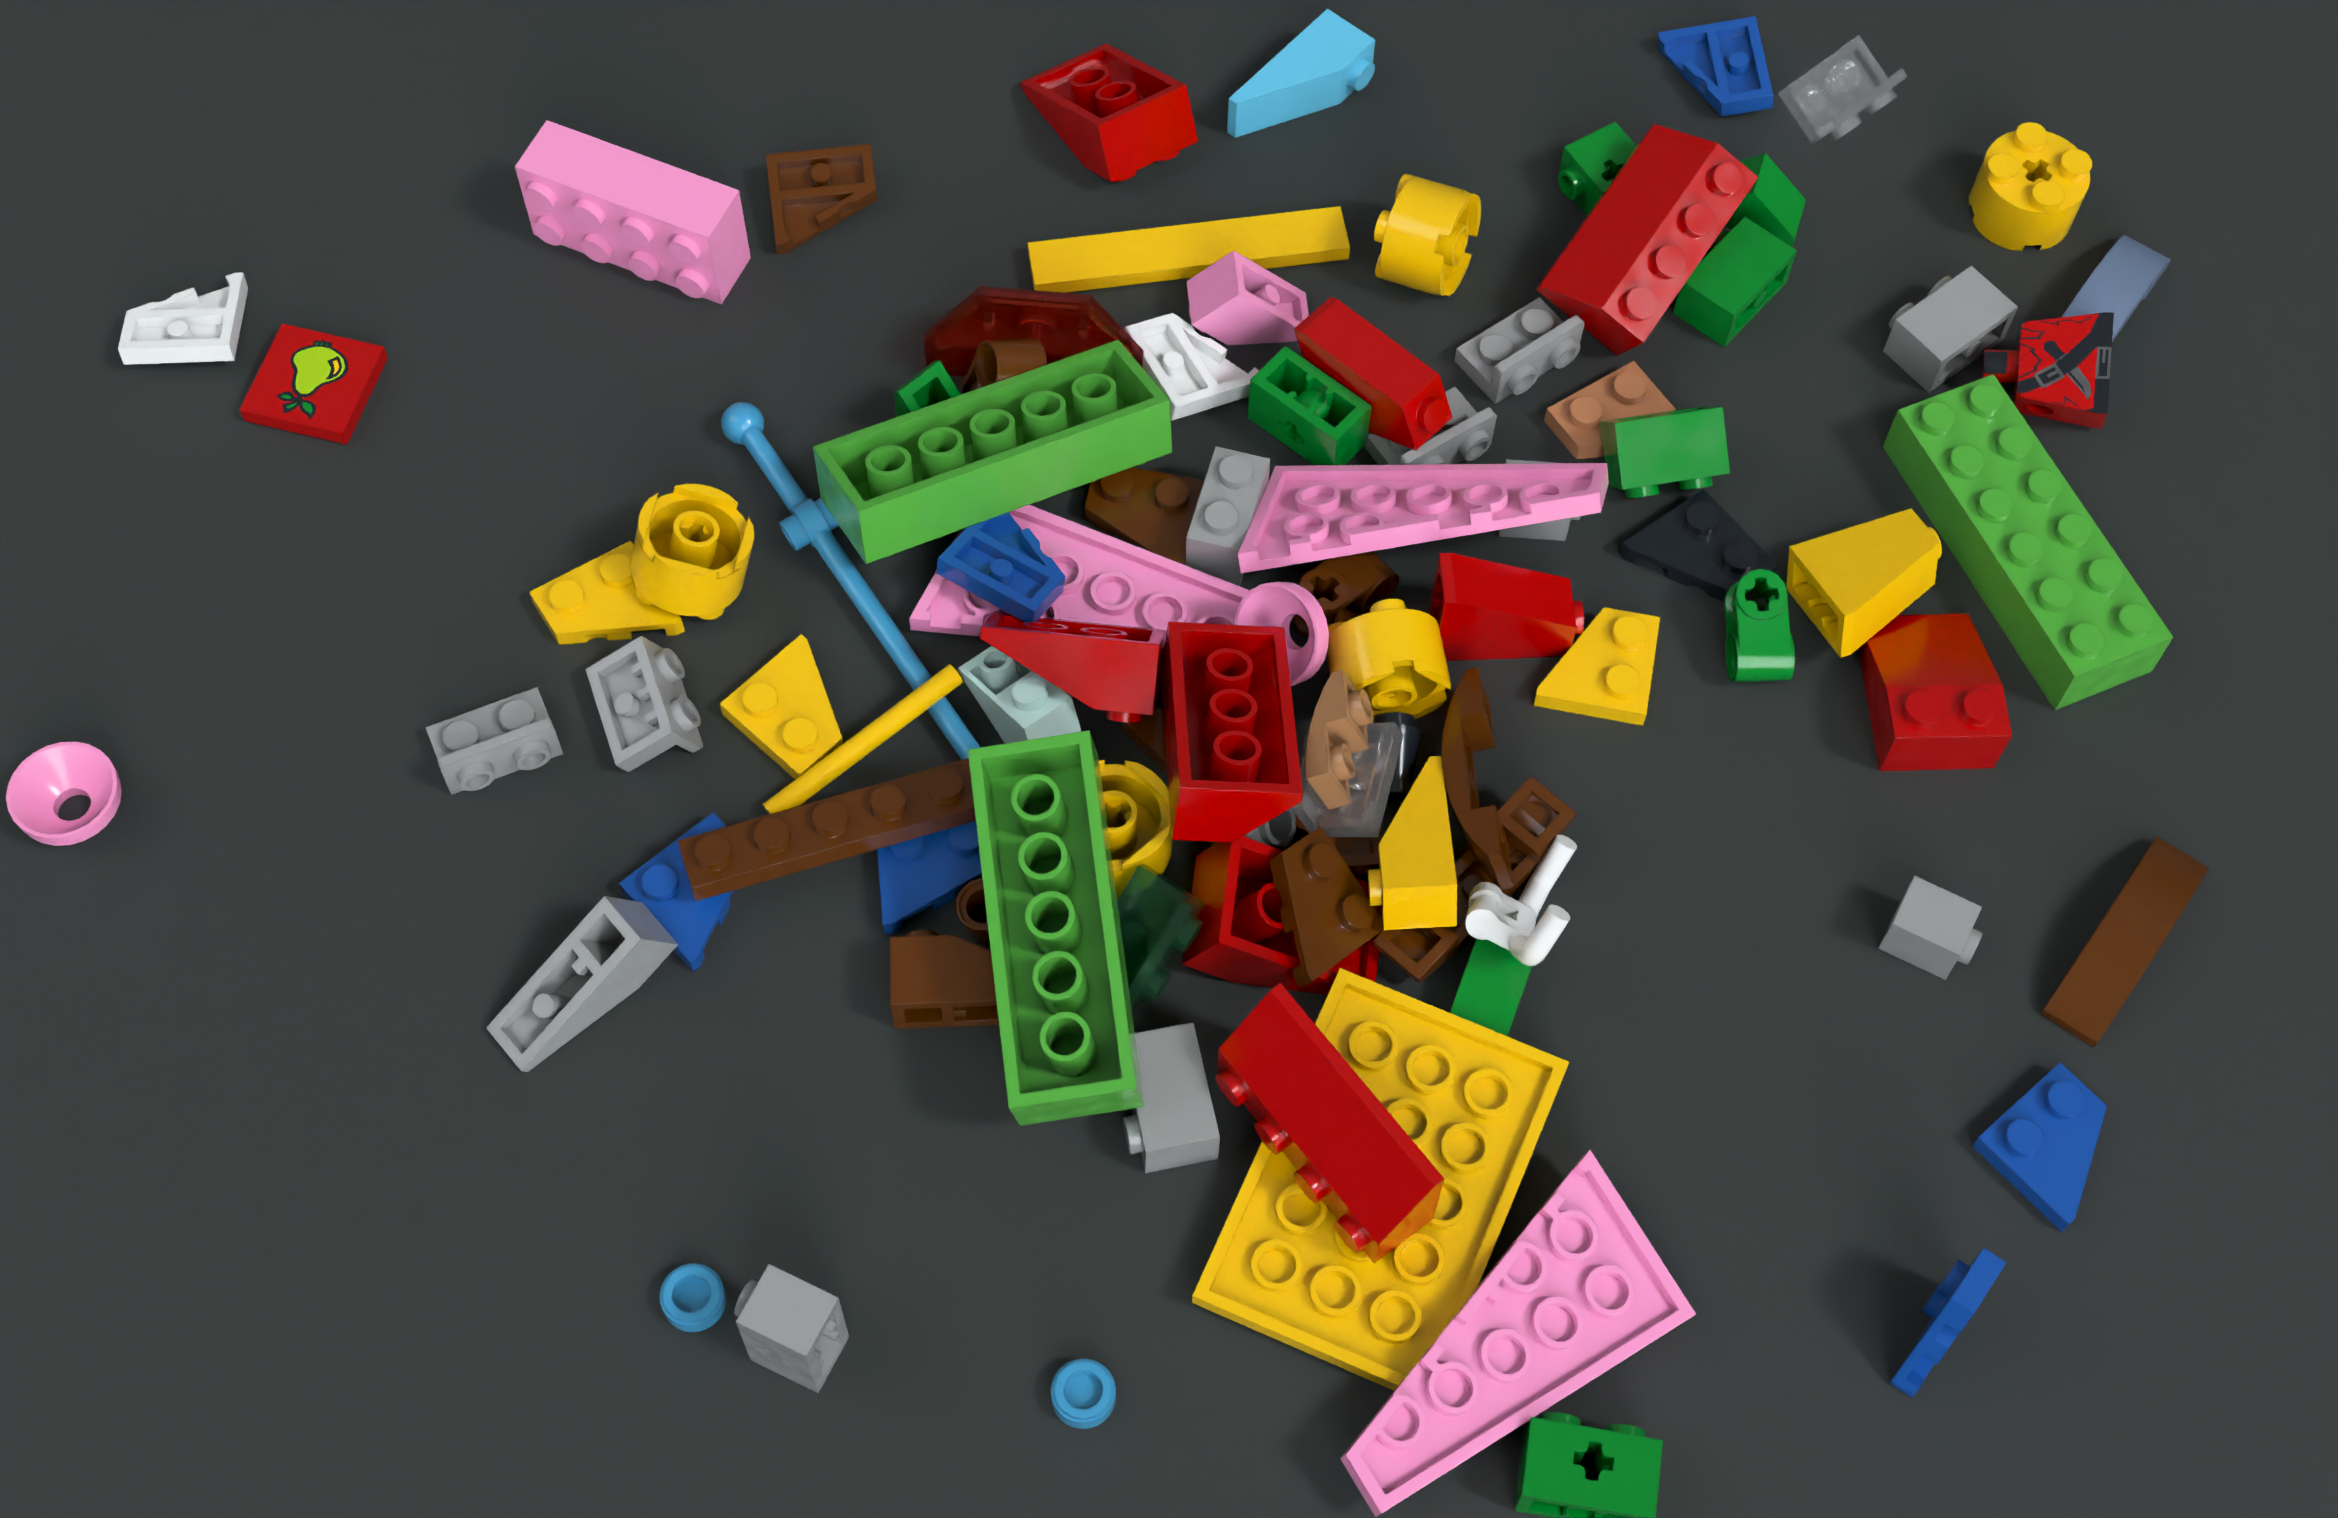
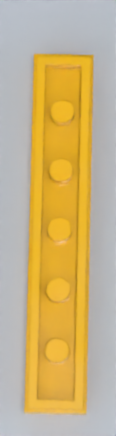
M1341 206L1027 242L1035 296L1192 278L1233 250L1265 269L1347 260L1350 254V245Z

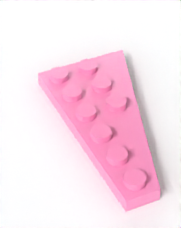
M1607 463L1275 466L1238 552L1240 572L1242 574L1601 513L1609 484Z
M1027 505L1010 511V515L1022 530L1029 528L1040 542V549L1043 554L1052 558L1065 575L1063 593L1040 618L1165 630L1164 653L1168 622L1234 625L1237 608L1243 597L1250 591L1034 506ZM966 528L959 530V532L957 533L955 539H956ZM935 572L909 618L910 630L980 637L981 626L993 613H1009Z
M1591 1150L1580 1158L1340 1458L1375 1517L1526 1423L1531 1417L1537 1416L1696 1315Z

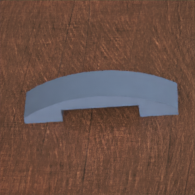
M2123 235L2090 275L2062 317L2103 312L2114 313L2113 342L2141 300H2145L2169 265L2171 259Z

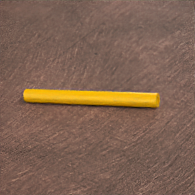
M951 664L947 665L762 805L769 814H773L803 804L963 683L961 676Z

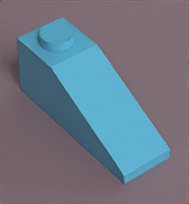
M1326 9L1229 98L1227 133L1236 138L1340 104L1354 90H1362L1371 80L1375 71V65L1373 64L1375 39L1331 10Z

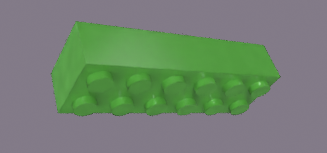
M1116 340L813 446L820 497L865 564L1172 453L1170 399L1123 344Z
M1994 374L1899 409L1884 442L1883 449L2054 710L2152 672L2172 641V634Z
M1090 730L968 749L1009 1109L1018 1124L1023 1126L1144 1107L1099 758Z

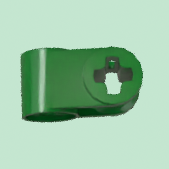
M1757 569L1748 572L1732 585L1724 596L1723 607L1727 637L1725 649L1726 668L1732 683L1790 680L1793 676L1795 652L1789 625L1788 593L1783 580L1779 575L1770 570ZM1752 589L1755 598L1764 599L1765 605L1757 610L1755 601H1746L1745 595Z

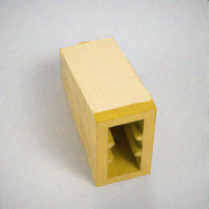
M1910 508L1789 546L1786 589L1839 657L1842 658L1855 652L1935 585L1937 562L1942 555L1941 542L1936 531L1931 527H1927Z

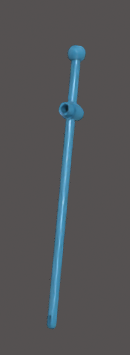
M737 402L730 405L724 411L721 419L723 434L734 444L745 445L791 512V516L778 522L787 541L795 551L808 544L816 548L914 691L932 676L832 534L831 530L837 528L839 524L821 498L816 501L807 498L762 433L764 429L762 412L752 403ZM943 697L927 709L961 760L969 758L968 749L980 748L946 697Z

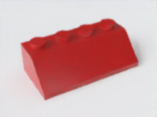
M1657 124L1652 125L1539 283L1536 290L1570 318L1578 315L1585 322L1584 329L1616 356L1631 350L1645 342L1754 185L1758 176L1716 142Z
M1168 622L1161 667V687L1171 839L1234 842L1299 804L1302 800L1303 791L1284 627Z
M1279 983L1266 994L1218 1049L1217 1072L1219 1074L1215 1076L1216 1082L1223 1094L1234 1106L1238 1107L1244 1104L1258 1121L1254 1124L1255 1130L1265 1146L1275 1155L1283 1152L1297 1169L1294 1172L1295 1180L1304 1194L1315 1204L1322 1200L1337 1218L1334 1221V1227L1343 1242L1355 1253L1363 1250L1370 1260L1376 1263L1434 1218L1444 1178L1284 986Z

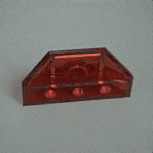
M979 286L925 333L924 338L926 367L934 361H940L949 376L964 377L967 374L974 360L977 346L982 341L1036 338L1041 342L1046 353L1047 364L1119 340L1143 368L1144 350L1091 295Z

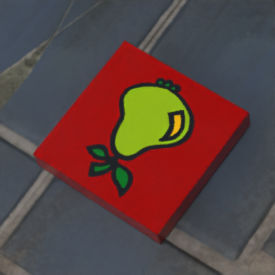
M282 323L239 411L244 421L347 445L388 359L385 348L380 345Z

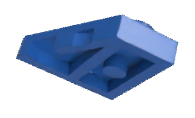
M1010 512L967 527L938 557L936 573L1023 622H1037L1064 591L1065 575L1052 558L1043 554L1040 549V542L1029 528L1022 530L1010 515Z
M713 812L677 840L727 826ZM676 840L622 880L619 886L627 900L642 902L677 942L678 946L674 949L675 953L694 972L701 966L705 958L703 950L716 924H722L731 907L730 898L734 891L695 901Z
M976 821L877 849L884 935L894 934L903 929V921L929 906L936 910L954 900L961 889L970 881L982 878Z
M2060 1062L1984 1131L1972 1147L2055 1227L2063 1232L2076 1218L2107 1105Z
M1986 1248L1979 1252L1970 1265H1967L1960 1259L1956 1261L1945 1279L1940 1281L1921 1311L1931 1317V1319L1890 1381L1891 1385L1910 1398H1913L1934 1364H1938L1953 1341L1974 1315L2007 1262Z

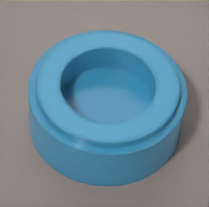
M686 1264L674 1269L665 1278L660 1289V1304L667 1320L674 1327L685 1332H699L710 1328L721 1318L726 1307V1291L719 1275L710 1267L702 1264Z
M1090 1359L1073 1360L1062 1366L1055 1374L1051 1384V1402L1056 1415L1065 1424L1078 1429L1093 1428L1103 1423L1114 1409L1116 1401L1115 1382L1109 1370L1099 1362Z

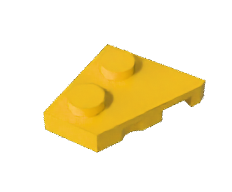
M631 540L529 592L534 606L559 645L587 643L594 638H604L609 641L632 639L633 631L665 629L667 636L679 635L685 631L682 619L678 614L667 612L655 605H647L637 598L630 570L633 551Z
M1604 607L1537 687L1533 706L1643 726L1647 715L1660 617Z
M802 634L720 703L722 715L794 779H797L843 744L838 724L808 640Z

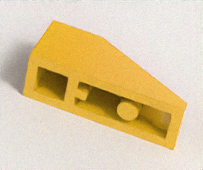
M1429 756L1379 843V869L1368 870L1370 906H1381L1384 930L1457 926V879L1441 756Z

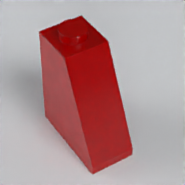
M1330 297L1294 328L1303 358L1372 406L1368 432L1417 451L1453 418L1440 374L1339 299Z
M1439 553L1428 614L1438 622L1446 661L1563 657L1571 648L1574 636L1583 633V604L1581 600H1573L1570 578L1455 553Z

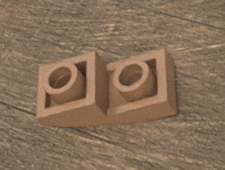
M1343 669L1331 673L1321 692L1310 724L1306 749V780L1328 810L1351 804L1349 779L1354 778L1356 774L1352 754L1369 749L1367 724L1373 723L1374 719L1371 702L1364 689L1357 690Z

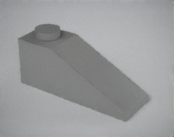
M604 896L486 1029L521 1071L528 1072L640 988L678 944L642 902Z

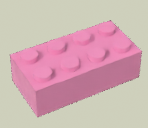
M546 120L515 165L533 234L550 245L566 246L584 253L596 262H609L632 271L644 280H657L680 289L684 294L692 298H705L721 305L751 258L739 190L548 120Z

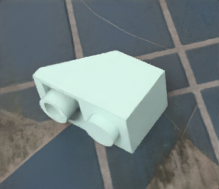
M990 646L958 668L962 679L1005 744L1082 732L1072 697L1067 692L995 647Z

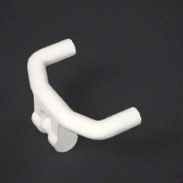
M1557 835L1530 877L1518 901L1505 895L1494 883L1481 882L1476 884L1470 892L1469 908L1465 920L1468 933L1474 938L1480 940L1488 939L1509 950L1512 956L1523 965L1535 966L1543 961L1569 922L1570 915L1557 905H1549L1535 927L1536 918L1550 890L1576 851V843L1564 835Z

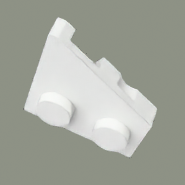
M233 273L225 276L228 283L227 287L199 297L193 287L173 294L164 301L150 302L127 310L118 346L123 364L234 361L248 293L244 273Z
M1174 313L1132 324L1124 329L1122 342L1128 352L1170 399L1171 421L1249 397L1250 379L1259 370L1254 367L1249 373H1246L1225 359L1228 349L1211 338L1199 335L1192 325Z

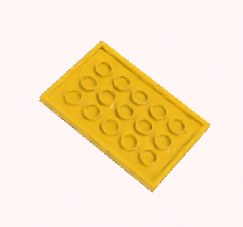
M1340 968L1315 1025L1443 1176L1444 1183L1434 1218L1376 1263H1373L1363 1250L1355 1253L1343 1242L1334 1227V1221L1337 1218L1321 1200L1315 1204L1304 1194L1294 1177V1172L1297 1169L1283 1152H1280L1278 1155L1273 1154L1261 1142L1192 1295V1303L1395 1391L1479 1286L1564 1078L1569 1061Z

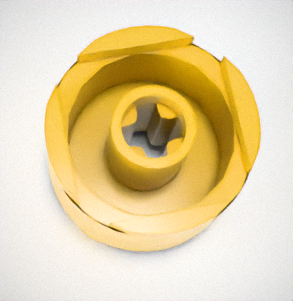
M2022 123L2017 127L2016 131L2002 135L1988 148L1969 195V206L1971 205L1975 214L1972 221L1977 230L1992 243L2009 250L2023 251L2025 246L2041 245L2040 250L2055 246L2067 235L2088 190L2090 170L2092 168L2090 156L2086 152L2077 149L2072 143L2061 136L2046 131L2043 126L2037 123Z
M1403 174L1396 190L1392 211L1383 210L1375 226L1374 240L1382 243L1381 253L1375 269L1376 277L1433 295H1452L1460 285L1472 257V254L1466 253L1465 249L1469 235L1474 237L1478 235L1481 220L1480 197L1463 189L1410 174Z
M686 483L676 485L672 493L657 498L658 493L650 497L640 511L630 561L637 598L643 603L655 605L667 612L683 616H697L704 620L717 619L723 614L725 608L738 597L742 590L754 541V527L749 516L746 521L744 516L737 510L738 502L729 494L702 484Z
M1385 599L1373 604L1370 608V613L1357 616L1347 622H1338L1328 626L1329 642L1326 657L1330 675L1332 672L1343 669L1357 690L1364 689L1371 702L1373 715L1387 712H1403L1411 714L1417 719L1435 711L1447 700L1445 689L1451 690L1450 676L1437 620L1431 615L1419 610L1406 609L1404 601L1400 599Z
M1100 760L1099 765L1117 901H1120L1126 896L1140 892L1152 885L1162 875L1169 863L1173 843L1171 839L1169 793L1164 782L1152 770L1139 763L1125 760V765L1105 764V760Z

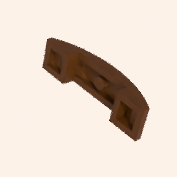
M1477 667L1466 670L1451 699L1443 729L1442 768L1450 802L1470 851L1488 877L1503 890L1514 887L1508 839L1495 805L1480 808L1474 752L1496 747L1491 702Z
M1532 776L1497 811L1508 839L1514 886L1501 889V891L1509 897L1513 895L1538 866L1555 837L1564 834L1577 812ZM1470 848L1455 863L1457 926L1383 930L1373 941L1374 947L1418 984L1444 964L1472 937L1465 925L1470 892L1476 884L1481 882L1494 883L1480 867Z
M2156 836L2086 946L2041 1012V1015L2094 1048L2169 935L2209 867Z

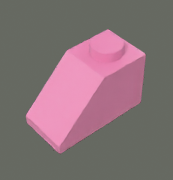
M1234 250L1187 281L1191 325L1228 346L1296 342L1297 338L1294 328L1309 316L1307 298L1304 291Z

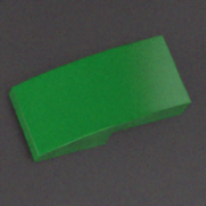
M1476 939L1450 1013L1508 1036L1532 966L1523 965L1512 956L1509 950L1488 939Z

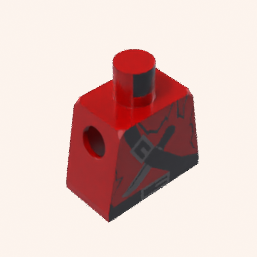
M2103 312L2022 323L2018 335L2017 351L1984 350L1982 378L1994 374L1999 383H2014L2013 403L2022 414L2102 429L2108 414L2114 313Z

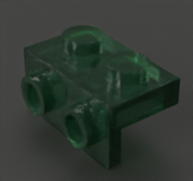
M1141 864L1137 867L1117 900L1131 1009L1142 1005L1145 1000L1153 1004L1158 999L1172 973L1164 969L1176 949L1184 953L1190 947L1203 925V921L1196 918L1204 902L1146 864Z

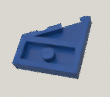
M1756 16L1658 32L1659 52L1721 117L1773 108V91Z

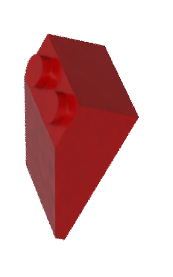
M1107 43L1020 82L1023 93L1082 165L1109 182L1128 180L1136 175L1137 170L1156 161L1170 160L1176 157L1181 149L1198 142L1186 84Z
M993 613L981 626L980 639L1092 709L1106 710L1107 719L1118 722L1137 723L1141 722L1142 714L1153 715L1159 698L1165 630L1039 618L1037 622H1023L1010 614Z
M1968 613L1898 615L1858 648L1879 771L1991 769L1995 767L2012 737V731L2002 682Z
M1242 836L1234 842H1217L1196 856L1182 965L1234 983L1274 988L1281 983L1286 990L1322 995L1329 994L1340 968L1376 982L1379 950L1373 946V941L1380 933L1312 982L1301 988L1298 987L1292 971L1300 966L1294 933H1284L1280 914L1281 897L1275 889L1269 860L1281 853L1282 850ZM1356 878L1369 897L1368 882ZM1374 906L1382 917L1381 906Z

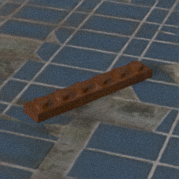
M969 758L677 840L694 900L699 901L976 821Z

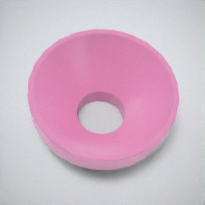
M1279 581L1260 584L1243 597L1236 611L1234 625L1284 627L1291 686L1310 679L1324 662L1329 642L1327 620L1316 598L1305 588L1295 583ZM1296 614L1306 621L1309 628V638L1304 647L1296 645L1290 636V622Z
M75 741L59 742L37 750L21 762L9 781L6 801L13 821L30 838L43 844L63 846L83 842L105 828L117 812L121 801L122 789L120 778L113 763L100 749ZM75 795H83L91 799L89 810L79 819L66 821L59 818V808L68 798Z

